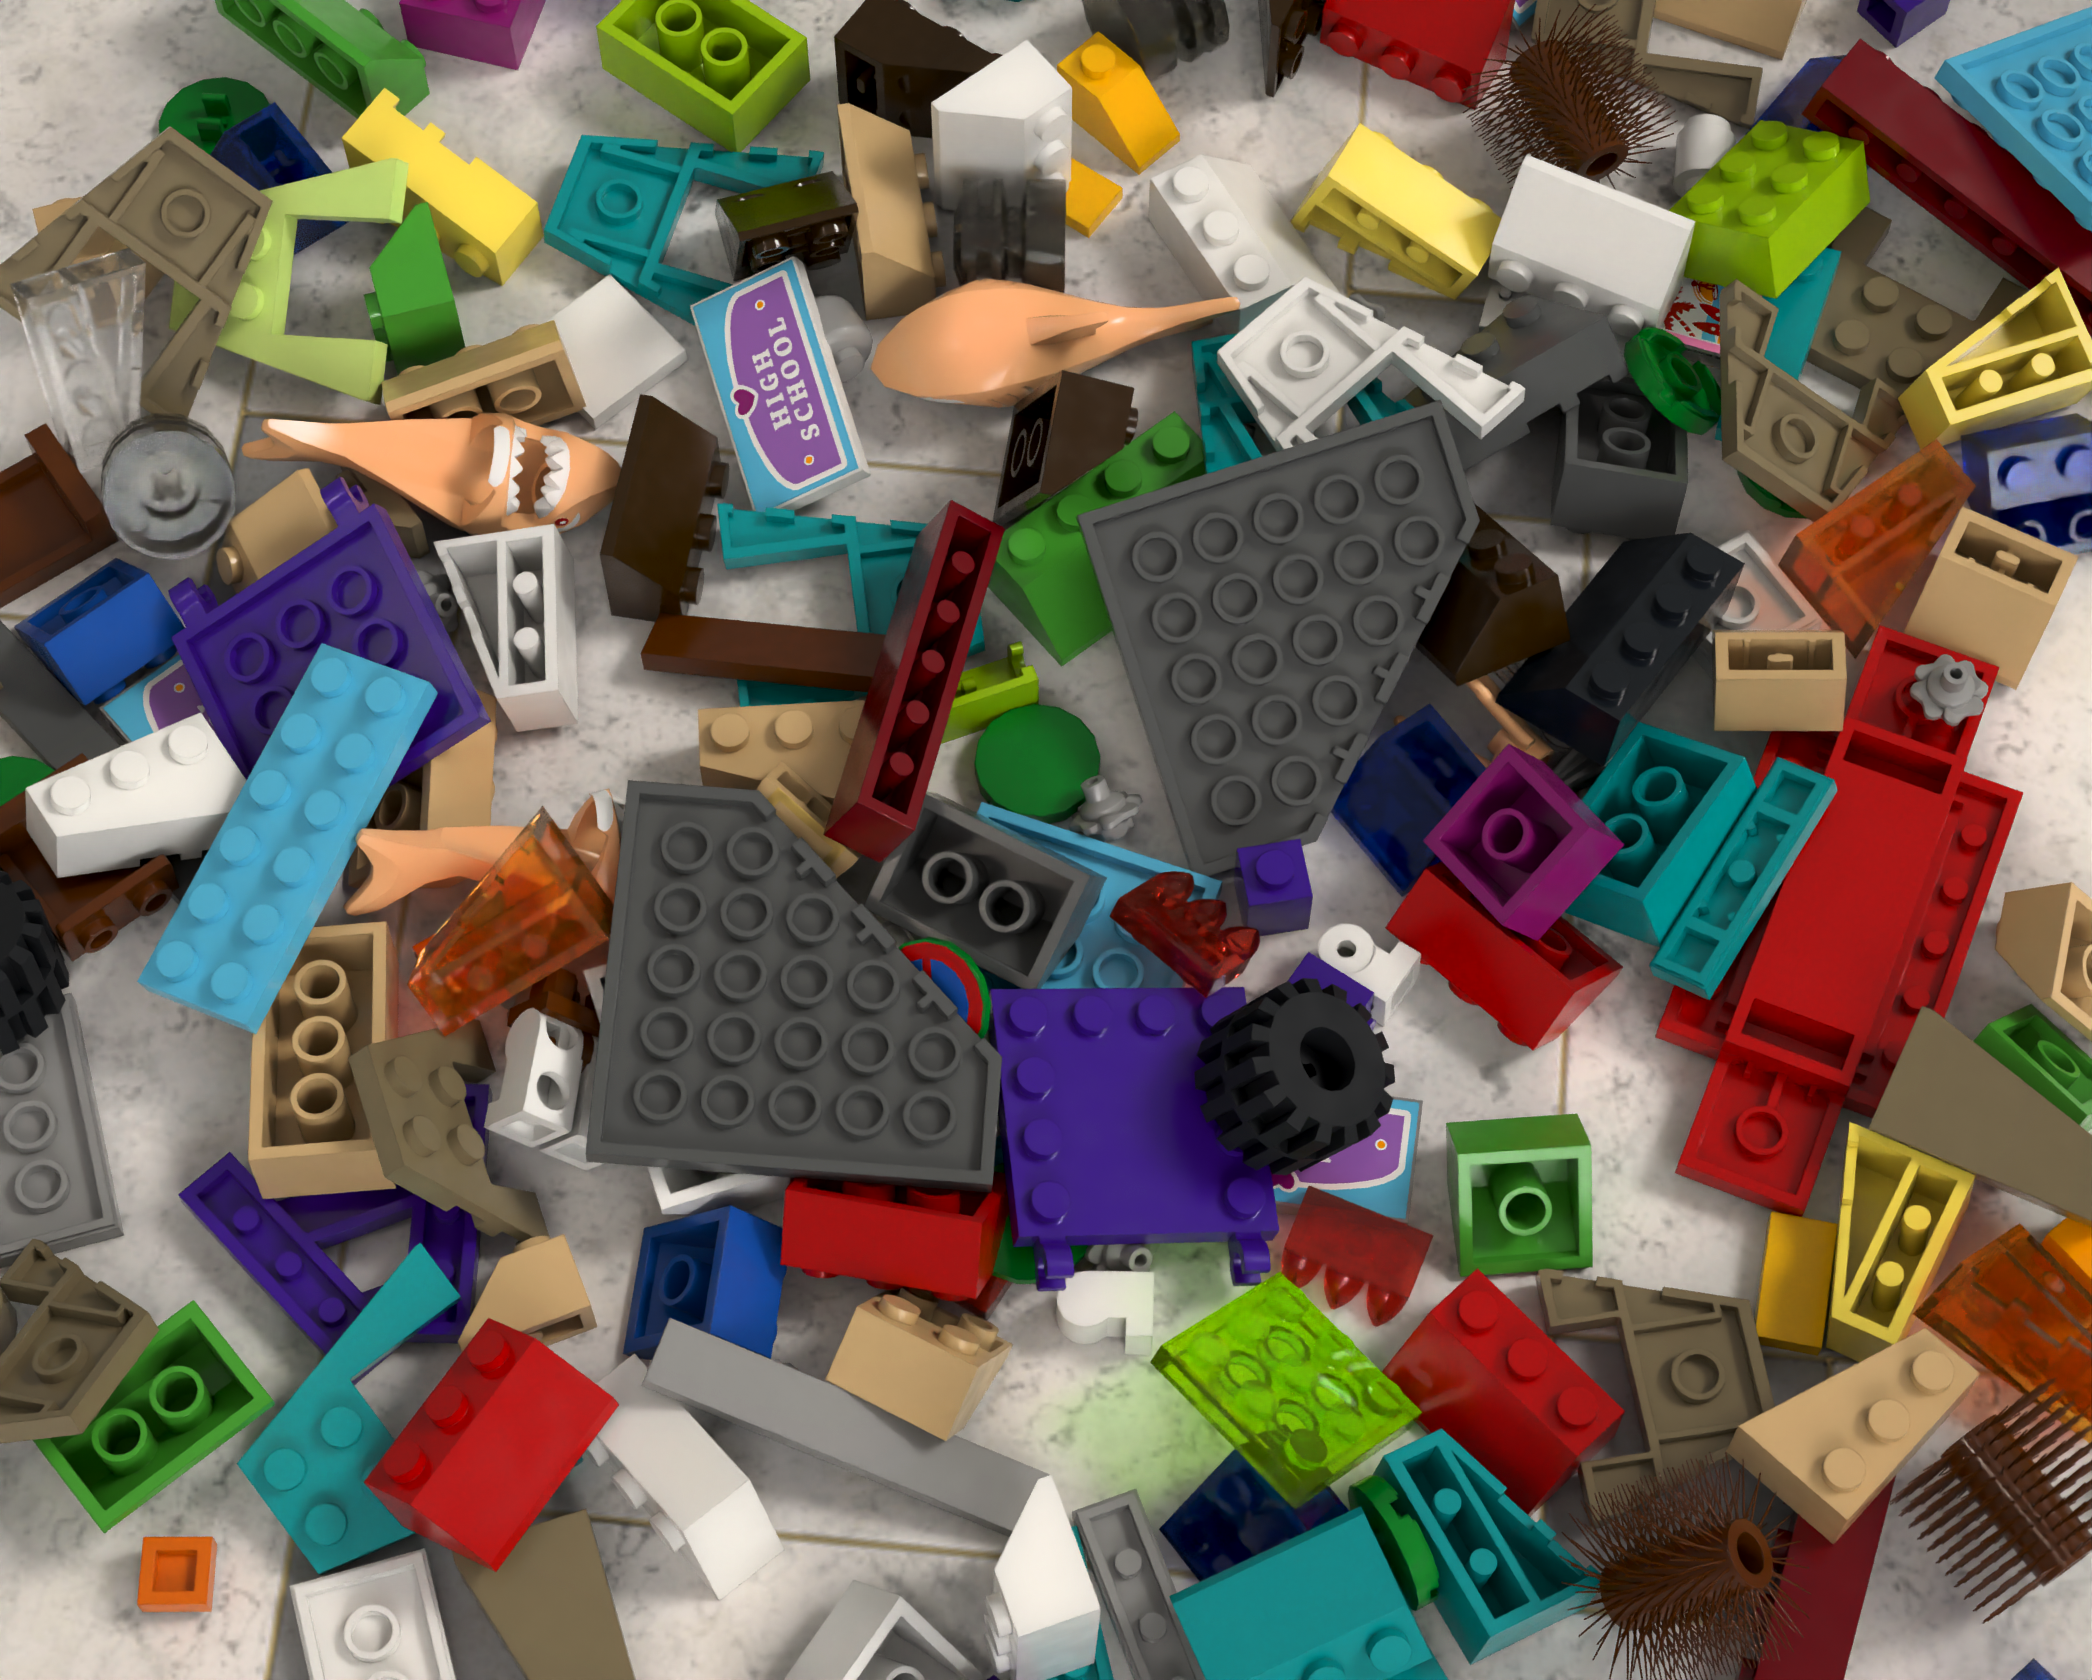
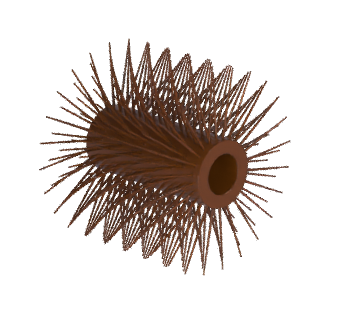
M1578 7L1554 39L1560 9L1546 41L1540 42L1541 18L1539 17V35L1537 38L1535 32L1537 44L1534 46H1529L1520 29L1519 31L1529 49L1522 52L1515 45L1521 52L1519 53L1499 43L1520 56L1515 61L1483 60L1501 62L1511 65V68L1470 75L1510 70L1509 73L1505 75L1482 76L1496 78L1462 90L1496 79L1503 81L1487 88L1472 91L1481 92L1460 103L1481 93L1482 95L1490 94L1483 99L1466 105L1475 104L1469 108L1471 109L1489 97L1498 96L1492 102L1477 107L1481 109L1468 116L1470 117L1477 113L1474 116L1476 117L1488 106L1502 101L1497 107L1484 110V112L1492 110L1491 112L1472 121L1480 119L1475 123L1477 124L1487 117L1481 124H1478L1486 123L1479 129L1486 126L1482 130L1483 132L1486 128L1493 127L1478 137L1487 132L1490 134L1499 127L1496 130L1497 134L1484 140L1490 139L1484 145L1498 135L1501 136L1505 131L1513 128L1514 131L1506 132L1511 133L1509 136L1498 141L1496 139L1491 143L1498 142L1494 146L1498 145L1496 148H1503L1490 156L1499 151L1503 152L1510 145L1512 146L1508 151L1511 149L1515 150L1495 160L1502 158L1500 160L1502 161L1509 156L1506 159V162H1509L1506 164L1508 165L1510 163L1513 164L1519 157H1525L1529 153L1539 160L1548 157L1543 161L1550 162L1552 165L1556 162L1555 166L1560 168L1566 167L1565 170L1600 183V179L1607 176L1615 189L1609 177V174L1613 171L1619 176L1621 175L1616 170L1636 178L1618 168L1623 162L1652 164L1651 162H1639L1638 160L1627 158V156L1665 149L1659 148L1628 153V150L1634 148L1653 147L1642 145L1673 135L1674 133L1642 144L1636 143L1648 136L1664 132L1660 130L1673 123L1648 135L1637 137L1645 131L1653 130L1649 128L1655 124L1671 118L1668 116L1672 113L1654 124L1641 128L1650 119L1661 116L1662 114H1657L1669 108H1665L1667 106L1665 105L1654 115L1638 122L1643 115L1652 113L1648 112L1649 110L1666 102H1662L1664 100L1662 99L1656 103L1658 98L1654 99L1664 92L1662 91L1654 96L1656 94L1654 93L1643 104H1638L1636 107L1629 109L1636 101L1649 97L1650 95H1645L1659 88V86L1654 89L1651 87L1644 94L1642 92L1634 94L1653 84V82L1648 84L1650 82L1648 81L1642 85L1646 79H1641L1650 73L1642 78L1638 76L1631 78L1644 70L1642 69L1640 71L1636 70L1629 77L1627 76L1631 71L1628 74L1622 75L1641 65L1640 63L1634 66L1642 58L1630 67L1628 65L1621 73L1613 76L1617 73L1614 72L1617 68L1628 63L1631 64L1634 61L1627 62L1633 58H1629L1633 53L1626 59H1619L1632 51L1626 52L1628 49L1616 57L1619 50L1629 46L1628 44L1622 47L1628 42L1626 41L1616 48L1621 42L1614 43L1624 36L1614 41L1615 39L1607 40L1620 31L1614 33L1617 30L1615 29L1602 41L1600 39L1596 44L1587 46L1597 36L1617 27L1616 25L1608 29L1616 22L1604 29L1605 25L1595 36L1588 39L1590 32L1612 17L1602 22L1605 19L1603 18L1595 27L1589 30L1590 25L1583 35L1575 39L1581 30L1600 15L1598 14L1588 22L1592 18L1591 16L1581 29L1571 36L1573 29L1591 11L1590 9L1572 27L1576 19L1575 17L1566 34L1558 41V37ZM1570 33L1568 39L1565 42H1563L1566 36ZM1579 40L1574 46L1568 48V46ZM1611 41L1605 48L1601 49L1604 43ZM1602 44L1598 51L1591 53L1593 49ZM1616 45L1607 55L1605 53L1601 54L1605 49ZM1617 52L1616 55L1608 57L1609 55ZM1613 57L1610 62L1600 65L1605 59ZM1625 59L1617 67L1613 68L1617 61ZM1615 62L1610 70L1605 71L1610 64ZM1626 76L1622 81L1612 84L1617 78ZM1637 78L1629 86H1627L1626 84L1624 88L1617 90V88L1624 82ZM1642 82L1633 92L1626 95V92H1629L1626 91L1628 88ZM1513 83L1510 87H1508V88H1506V89H1504V90H1501V89H1503L1504 87L1508 86L1509 84ZM1502 86L1496 91L1483 93L1493 87ZM1638 95L1636 99L1625 103L1631 96ZM1656 100L1647 110L1632 116L1637 111H1641L1639 109L1643 105ZM1503 107H1506V108H1505L1503 111H1501V112H1495V111H1497V110H1499V109H1501V108H1503ZM1493 113H1500L1497 117L1486 121ZM1504 115L1508 116L1506 119L1500 122ZM1501 117L1500 120L1498 121V122H1500V123H1497V124H1495V125L1489 126V125L1492 124L1497 118ZM1514 120L1508 127L1501 128L1505 122ZM1638 133V134H1636L1635 136L1631 137L1630 139L1626 140V139H1627L1629 136H1631L1632 134ZM1516 134L1520 135L1513 142L1500 146L1509 137H1514ZM1524 140L1520 146L1512 148L1516 142ZM1530 145L1526 150L1518 151L1522 152L1519 156L1508 160L1517 150ZM1522 162L1510 166L1516 167L1510 169L1504 174L1510 172L1509 174H1511L1513 171H1515L1518 167L1521 166ZM1516 174V175H1514V176H1512V177H1510V178H1508V179L1513 178L1512 180H1514L1515 178H1517V175H1518V174Z
M2056 1377L2053 1380L2052 1378L2043 1385L2041 1383L2028 1395L2025 1393L2009 1408L2007 1405L1998 1415L1995 1414L1977 1425L1951 1445L1940 1456L1942 1459L1924 1469V1473L1909 1482L1908 1486L1897 1493L1896 1497L1890 1501V1505L1894 1502L1896 1504L1905 1496L1907 1498L1919 1487H1924L1937 1474H1939L1938 1476L1942 1474V1478L1925 1488L1922 1494L1910 1501L1911 1504L1901 1510L1903 1512L1898 1516L1901 1515L1902 1517L1907 1512L1913 1511L1920 1504H1925L1935 1494H1940L1958 1478L1960 1483L1942 1494L1944 1496L1926 1507L1927 1510L1914 1518L1916 1520L1908 1525L1910 1526L1908 1528H1911L1921 1521L1927 1520L1938 1510L1940 1512L1956 1497L1958 1499L1966 1491L1969 1492V1494L1961 1498L1962 1501L1945 1511L1943 1516L1930 1524L1929 1528L1922 1532L1917 1540H1921L1926 1535L1929 1536L1939 1527L1941 1529L1955 1516L1958 1517L1975 1501L1979 1505V1507L1963 1516L1961 1521L1946 1530L1944 1535L1927 1548V1552L1931 1549L1933 1551L1940 1544L1943 1545L1955 1534L1958 1535L1972 1522L1975 1520L1977 1522L1984 1514L1988 1516V1518L1980 1522L1981 1525L1964 1535L1962 1540L1950 1547L1945 1554L1939 1557V1560L1935 1562L1938 1564L1944 1559L1947 1560L1957 1551H1961L1974 1539L1977 1540L1993 1525L1998 1529V1531L1981 1541L1980 1545L1965 1554L1964 1558L1954 1564L1953 1568L1947 1571L1945 1576L1949 1573L1952 1574L1958 1568H1962L1974 1557L1977 1558L2003 1537L2007 1540L2006 1543L1999 1546L2000 1549L1982 1560L1978 1566L1959 1580L1958 1584L1954 1587L1966 1583L1972 1577L1981 1573L2012 1548L2017 1553V1555L1999 1566V1569L1983 1579V1582L1973 1588L1965 1596L1964 1600L1968 1597L1970 1598L1976 1592H1980L1992 1581L1995 1582L2021 1561L2025 1563L2026 1566L2000 1585V1588L1987 1596L1973 1611L1984 1607L2011 1586L2016 1585L2030 1572L2033 1573L2036 1579L2020 1589L2017 1594L1992 1612L1983 1621V1624L2002 1613L2009 1606L2014 1605L2040 1584L2045 1587L2092 1552V1534L2088 1531L2092 1528V1517L2083 1523L2078 1518L2092 1509V1498L2082 1503L2074 1511L2069 1507L2076 1503L2078 1498L2092 1490V1479L2082 1484L2067 1498L2060 1496V1493L2076 1484L2078 1479L2092 1470V1460L2086 1465H2082L2067 1479L2065 1477L2055 1487L2051 1484L2058 1479L2056 1477L2075 1465V1462L2090 1452L2092 1442L2084 1448H2080L2067 1460L2065 1458L2047 1475L2041 1472V1470L2057 1461L2058 1459L2056 1458L2074 1447V1444L2085 1437V1434L2092 1429V1426L2086 1427L2081 1432L2078 1431L2066 1442L2064 1440L2048 1455L2046 1453L2036 1463L2033 1462V1459L2039 1456L2037 1454L2057 1442L2056 1439L2071 1429L2070 1427L2080 1421V1418L2085 1414L2082 1412L2077 1417L2074 1416L2067 1423L2061 1424L2048 1436L2046 1434L2027 1452H2025L2027 1449L2024 1450L2022 1447L2039 1437L2037 1435L2054 1425L2055 1421L2066 1414L2075 1401L2069 1402L2063 1408H2058L2049 1417L2046 1418L2045 1416L2029 1431L2026 1429L2017 1439L2014 1437L2021 1433H2017L2018 1431L2037 1420V1416L2052 1407L2051 1404L2062 1396L2060 1395L2066 1391L2063 1389L2059 1393H2054L2046 1401L2042 1400L2031 1411H2026L2008 1428H2006L2008 1425H2004L2020 1415V1411L2037 1400V1397L2047 1391L2048 1387L2055 1382Z
M1711 1452L1709 1454L1717 1475L1715 1485L1707 1455L1705 1457L1713 1490L1706 1478L1703 1460L1702 1470L1697 1459H1695L1699 1466L1698 1475L1693 1461L1690 1459L1697 1475L1696 1485L1686 1460L1691 1478L1685 1472L1683 1464L1685 1478L1678 1468L1680 1480L1672 1467L1676 1475V1484L1667 1467L1673 1482V1488L1669 1485L1664 1468L1663 1472L1668 1488L1662 1481L1660 1472L1662 1487L1657 1477H1654L1657 1482L1656 1488L1649 1475L1653 1484L1654 1495L1644 1475L1650 1490V1497L1645 1491L1641 1477L1640 1481L1645 1496L1640 1491L1637 1480L1639 1495L1635 1491V1486L1631 1485L1634 1490L1635 1499L1626 1483L1631 1495V1504L1621 1483L1628 1501V1507L1623 1501L1618 1485L1617 1488L1623 1506L1617 1499L1615 1488H1613L1614 1498L1617 1505L1613 1500L1612 1493L1608 1494L1612 1501V1507L1603 1492L1614 1515V1520L1610 1518L1600 1492H1598L1607 1517L1602 1513L1596 1493H1594L1600 1514L1593 1505L1592 1507L1603 1521L1606 1533L1588 1503H1585L1607 1540L1598 1534L1584 1504L1580 1500L1595 1531L1591 1530L1586 1524L1583 1525L1578 1518L1576 1519L1605 1552L1609 1561L1603 1559L1569 1513L1597 1555L1583 1548L1563 1532L1562 1534L1602 1573L1599 1575L1588 1571L1559 1555L1560 1558L1571 1563V1566L1588 1573L1584 1574L1585 1576L1595 1577L1600 1580V1584H1598L1600 1588L1566 1582L1561 1583L1598 1590L1577 1591L1575 1593H1601V1599L1568 1609L1569 1611L1598 1603L1604 1604L1605 1608L1584 1620L1604 1610L1606 1612L1578 1637L1608 1614L1611 1618L1601 1628L1603 1629L1611 1623L1609 1629L1597 1643L1598 1645L1601 1642L1593 1660L1611 1628L1615 1624L1620 1627L1609 1679H1611L1612 1670L1622 1642L1627 1635V1680H1629V1631H1633L1634 1635L1630 1680L1637 1658L1641 1680H1643L1639 1656L1642 1643L1646 1680H1648L1646 1655L1650 1663V1680H1652V1672L1655 1680H1657L1655 1664H1657L1660 1679L1662 1680L1658 1658L1664 1667L1666 1680L1667 1675L1672 1680L1671 1671L1675 1680H1677L1675 1665L1681 1680L1682 1677L1678 1666L1683 1671L1686 1680L1687 1674L1685 1669L1690 1675L1691 1680H1693L1691 1670L1694 1673V1678L1696 1677L1698 1680L1695 1674V1665L1703 1680L1699 1671V1661L1701 1662L1706 1680H1708L1702 1660L1709 1669L1711 1680L1713 1679L1709 1663L1714 1669L1715 1676L1717 1671L1715 1670L1714 1662L1721 1675H1723L1719 1668V1659L1726 1676H1728L1722 1662V1654L1725 1656L1731 1675L1732 1672L1726 1654L1732 1660L1735 1673L1737 1672L1733 1656L1740 1668L1739 1655L1746 1668L1743 1661V1653L1751 1669L1746 1655V1647L1749 1649L1756 1668L1750 1647L1756 1653L1759 1665L1757 1649L1763 1661L1762 1648L1768 1660H1770L1761 1642L1760 1633L1763 1634L1775 1661L1765 1634L1772 1640L1780 1660L1774 1640L1779 1646L1780 1644L1771 1633L1768 1621L1786 1650L1787 1648L1766 1612L1776 1619L1792 1652H1794L1779 1621L1784 1626L1787 1624L1794 1633L1795 1631L1769 1601L1764 1590L1772 1595L1796 1630L1804 1638L1776 1597L1789 1603L1798 1611H1802L1809 1619L1810 1617L1771 1579L1773 1576L1787 1581L1812 1595L1798 1584L1786 1579L1785 1575L1773 1571V1562L1809 1569V1567L1777 1561L1794 1558H1772L1771 1551L1802 1541L1769 1548L1767 1542L1785 1533V1531L1768 1540L1766 1538L1791 1515L1786 1517L1765 1536L1760 1531L1768 1524L1766 1523L1760 1528L1763 1520L1773 1508H1770L1775 1498L1776 1491L1761 1521L1757 1526L1752 1523L1761 1473H1759L1758 1483L1745 1513L1744 1459H1742L1743 1518H1739L1738 1515L1741 1469H1739V1479L1736 1481L1735 1489H1733L1727 1452H1725L1732 1490L1730 1504H1728L1724 1460L1722 1459L1725 1493L1721 1484L1720 1467L1718 1475ZM1701 1472L1705 1478L1707 1494L1702 1485ZM1687 1477L1689 1478V1480H1690L1691 1483L1693 1484V1491H1692V1489H1691L1690 1486H1689ZM1682 1478L1687 1484L1690 1499L1683 1487ZM1697 1478L1700 1482L1701 1492L1699 1491L1697 1486ZM1717 1479H1718V1481H1719V1500H1718V1496H1717V1493H1716V1492H1717ZM1678 1481L1681 1485L1683 1494L1679 1492ZM1737 1482H1738L1737 1499H1735V1493H1736ZM1708 1486H1709V1488H1710V1490H1711V1492H1712V1497H1711V1499H1710V1494H1709ZM1659 1487L1661 1488L1665 1496L1667 1508L1660 1496ZM1665 1488L1670 1493V1500L1666 1495ZM1655 1490L1659 1496L1660 1503L1656 1501ZM1721 1491L1726 1503V1515L1721 1507ZM1642 1496L1648 1503L1647 1508L1643 1504ZM1637 1497L1642 1504L1644 1516L1638 1507ZM1694 1498L1696 1500V1507L1694 1506L1693 1502ZM1633 1501L1636 1505L1637 1512L1633 1509ZM1704 1501L1708 1506L1707 1512H1705ZM1716 1503H1717L1718 1510H1719V1517H1718V1515L1715 1513V1505H1716ZM1752 1503H1753L1752 1512H1751V1517H1750V1521H1749V1520H1747V1518L1749 1517V1512H1750V1509H1751V1505H1752ZM1733 1504L1735 1508V1520L1732 1516ZM1614 1505L1619 1512L1622 1526L1615 1514ZM1619 1505L1626 1513L1627 1522L1620 1511ZM1681 1510L1685 1515L1684 1519L1681 1518ZM1698 1512L1703 1516V1522L1700 1520ZM1692 1514H1693L1694 1517H1695L1696 1526H1695V1524L1692 1522ZM1604 1517H1605L1606 1520L1611 1524L1614 1533L1611 1531V1529L1609 1528V1526L1606 1524V1522H1605V1520H1604ZM1658 1519L1662 1523L1661 1527L1658 1526ZM1675 1521L1680 1525V1531L1677 1529ZM1669 1523L1672 1525L1673 1534L1669 1530ZM1587 1528L1600 1540V1543H1599V1542L1595 1539V1537L1587 1530ZM1635 1528L1640 1533V1537L1636 1535ZM1608 1530L1615 1538L1619 1546L1612 1543ZM1652 1530L1657 1534V1540L1653 1536ZM1646 1532L1649 1534L1650 1543L1646 1539ZM1619 1535L1626 1542L1627 1551L1621 1544ZM1629 1538L1634 1542V1548L1630 1544ZM1605 1545L1613 1552L1615 1560L1610 1556ZM1584 1551H1586L1589 1555H1591L1602 1565H1604V1569H1602L1595 1561H1593ZM1771 1582V1583H1772L1783 1595H1785L1793 1604H1791V1603H1790L1788 1600H1786L1783 1596H1781V1595H1780L1779 1593H1777L1774 1589H1772V1588L1768 1585V1583ZM1759 1593L1765 1598L1769 1608L1761 1601ZM1746 1601L1753 1610L1754 1618L1746 1608ZM1738 1604L1742 1607L1744 1614L1739 1610ZM1755 1606L1762 1610L1766 1624L1755 1610ZM1722 1609L1727 1614L1726 1620L1723 1618ZM1774 1610H1775V1611L1779 1614V1616L1786 1622V1624H1784V1623L1776 1616ZM1716 1613L1718 1614L1720 1621L1715 1617ZM1734 1615L1737 1616L1738 1626L1733 1620ZM1749 1616L1756 1623V1626L1751 1622ZM1699 1617L1703 1621V1628L1699 1624ZM1692 1620L1694 1621L1696 1628L1691 1624ZM1760 1621L1763 1623V1625L1766 1627V1629H1767L1768 1632L1770 1633L1771 1638H1770L1769 1635L1763 1630V1628H1762V1626H1761V1624H1760ZM1675 1623L1679 1627V1634L1675 1630ZM1712 1623H1713V1627H1714V1632H1713L1712 1629H1711ZM1746 1623H1748L1750 1633L1746 1628ZM1637 1629H1638L1639 1634H1640V1635H1639L1638 1644H1637V1637H1636ZM1752 1629L1759 1640L1761 1651L1754 1641ZM1652 1631L1656 1635L1655 1645L1652 1638ZM1746 1632L1748 1633V1635L1750 1636L1751 1640L1753 1641L1754 1648L1752 1647V1645H1751V1644L1749 1643V1641L1747 1640ZM1646 1634L1650 1640V1657L1645 1644ZM1668 1634L1673 1638V1643L1671 1642ZM1729 1638L1735 1647L1736 1657L1730 1648ZM1735 1639L1740 1643L1741 1655L1736 1647ZM1675 1641L1677 1644L1678 1652L1675 1649ZM1717 1641L1721 1645V1649L1717 1646ZM1705 1644L1711 1654L1712 1663L1706 1654ZM1711 1645L1716 1650L1717 1662L1713 1656ZM1726 1645L1729 1648L1730 1655L1726 1651ZM1635 1647H1636V1655H1635V1660H1634V1651H1635ZM1652 1648L1654 1652V1667L1652 1666ZM1702 1651L1705 1655L1706 1661L1702 1657ZM1663 1652L1669 1664L1670 1675L1665 1667ZM1682 1652L1687 1660L1689 1671L1683 1662ZM1688 1653L1692 1656L1693 1668L1689 1662ZM1670 1655L1673 1658V1669L1670 1663ZM1679 1659L1682 1663V1667L1678 1663Z

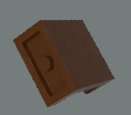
M46 423L24 435L32 455L0 472V608L119 541L107 510Z
M81 753L42 780L88 761V759ZM25 791L0 807V871L7 872L12 883L21 879L32 888L35 898L39 899L57 943L72 962L86 952L94 953L105 948L115 939L120 929L139 916H150L161 910L170 901L172 892L179 888L173 866L164 854L153 858L140 859V866L57 878L26 830Z

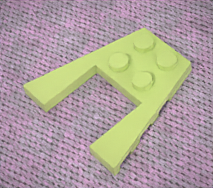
M389 158L260 190L262 194L273 202L245 274L242 276L231 305V310L216 346L360 400L381 405L382 381H384L388 344L376 340L284 335L298 219L402 224L409 163L397 158ZM174 281L169 329L177 331L199 300L197 296L176 281Z

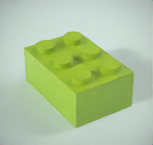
M622 0L596 26L602 68L730 152H742L810 81L807 37L749 0Z
M1760 120L1669 210L1696 221L1683 277L1724 287L1737 279L1757 294L1777 299L1870 203L1864 141L1840 137L1832 132H1816L1787 126L1779 121Z

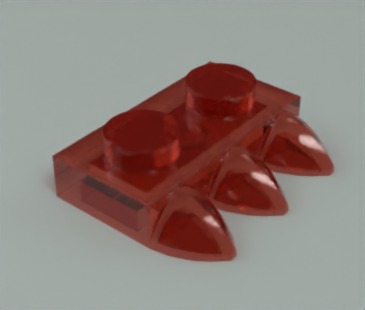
M1177 871L1157 874L1120 897L1109 917L1130 933L1138 943L1144 945L1176 972L1185 983L1207 998L1243 974L1250 959L1259 947V931L1256 928L1244 926L1229 927L1221 930L1220 927L1224 924L1227 916V908L1224 901L1198 899L1188 902L1187 900L1194 889L1193 875Z
M1308 1186L1284 1246L1281 1259L1283 1281L1287 1291L1294 1292L1307 1285L1318 1274L1321 1267L1325 1266L1324 1292L1329 1307L1333 1310L1350 1302L1360 1292L1364 1284L1367 1283L1369 1284L1366 1295L1368 1315L1372 1325L1378 1327L1393 1319L1405 1306L1434 1235Z

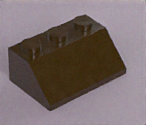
M1062 370L1017 402L1013 408L992 522L1005 525L1122 450L1124 444L1129 445L1134 437L1138 422V409L1131 407L1134 388Z
M640 394L600 551V559L611 615L656 622L659 613L687 615L689 604L698 605L701 600L704 585V569L698 568L702 551L711 552L713 549L717 517L716 515H711L715 498L724 499L729 481V463L721 462L718 437L649 395Z
M1476 504L1475 507L1480 522L1450 576L1451 579L1428 624H1426L1415 645L1457 687L1571 640L1558 574Z

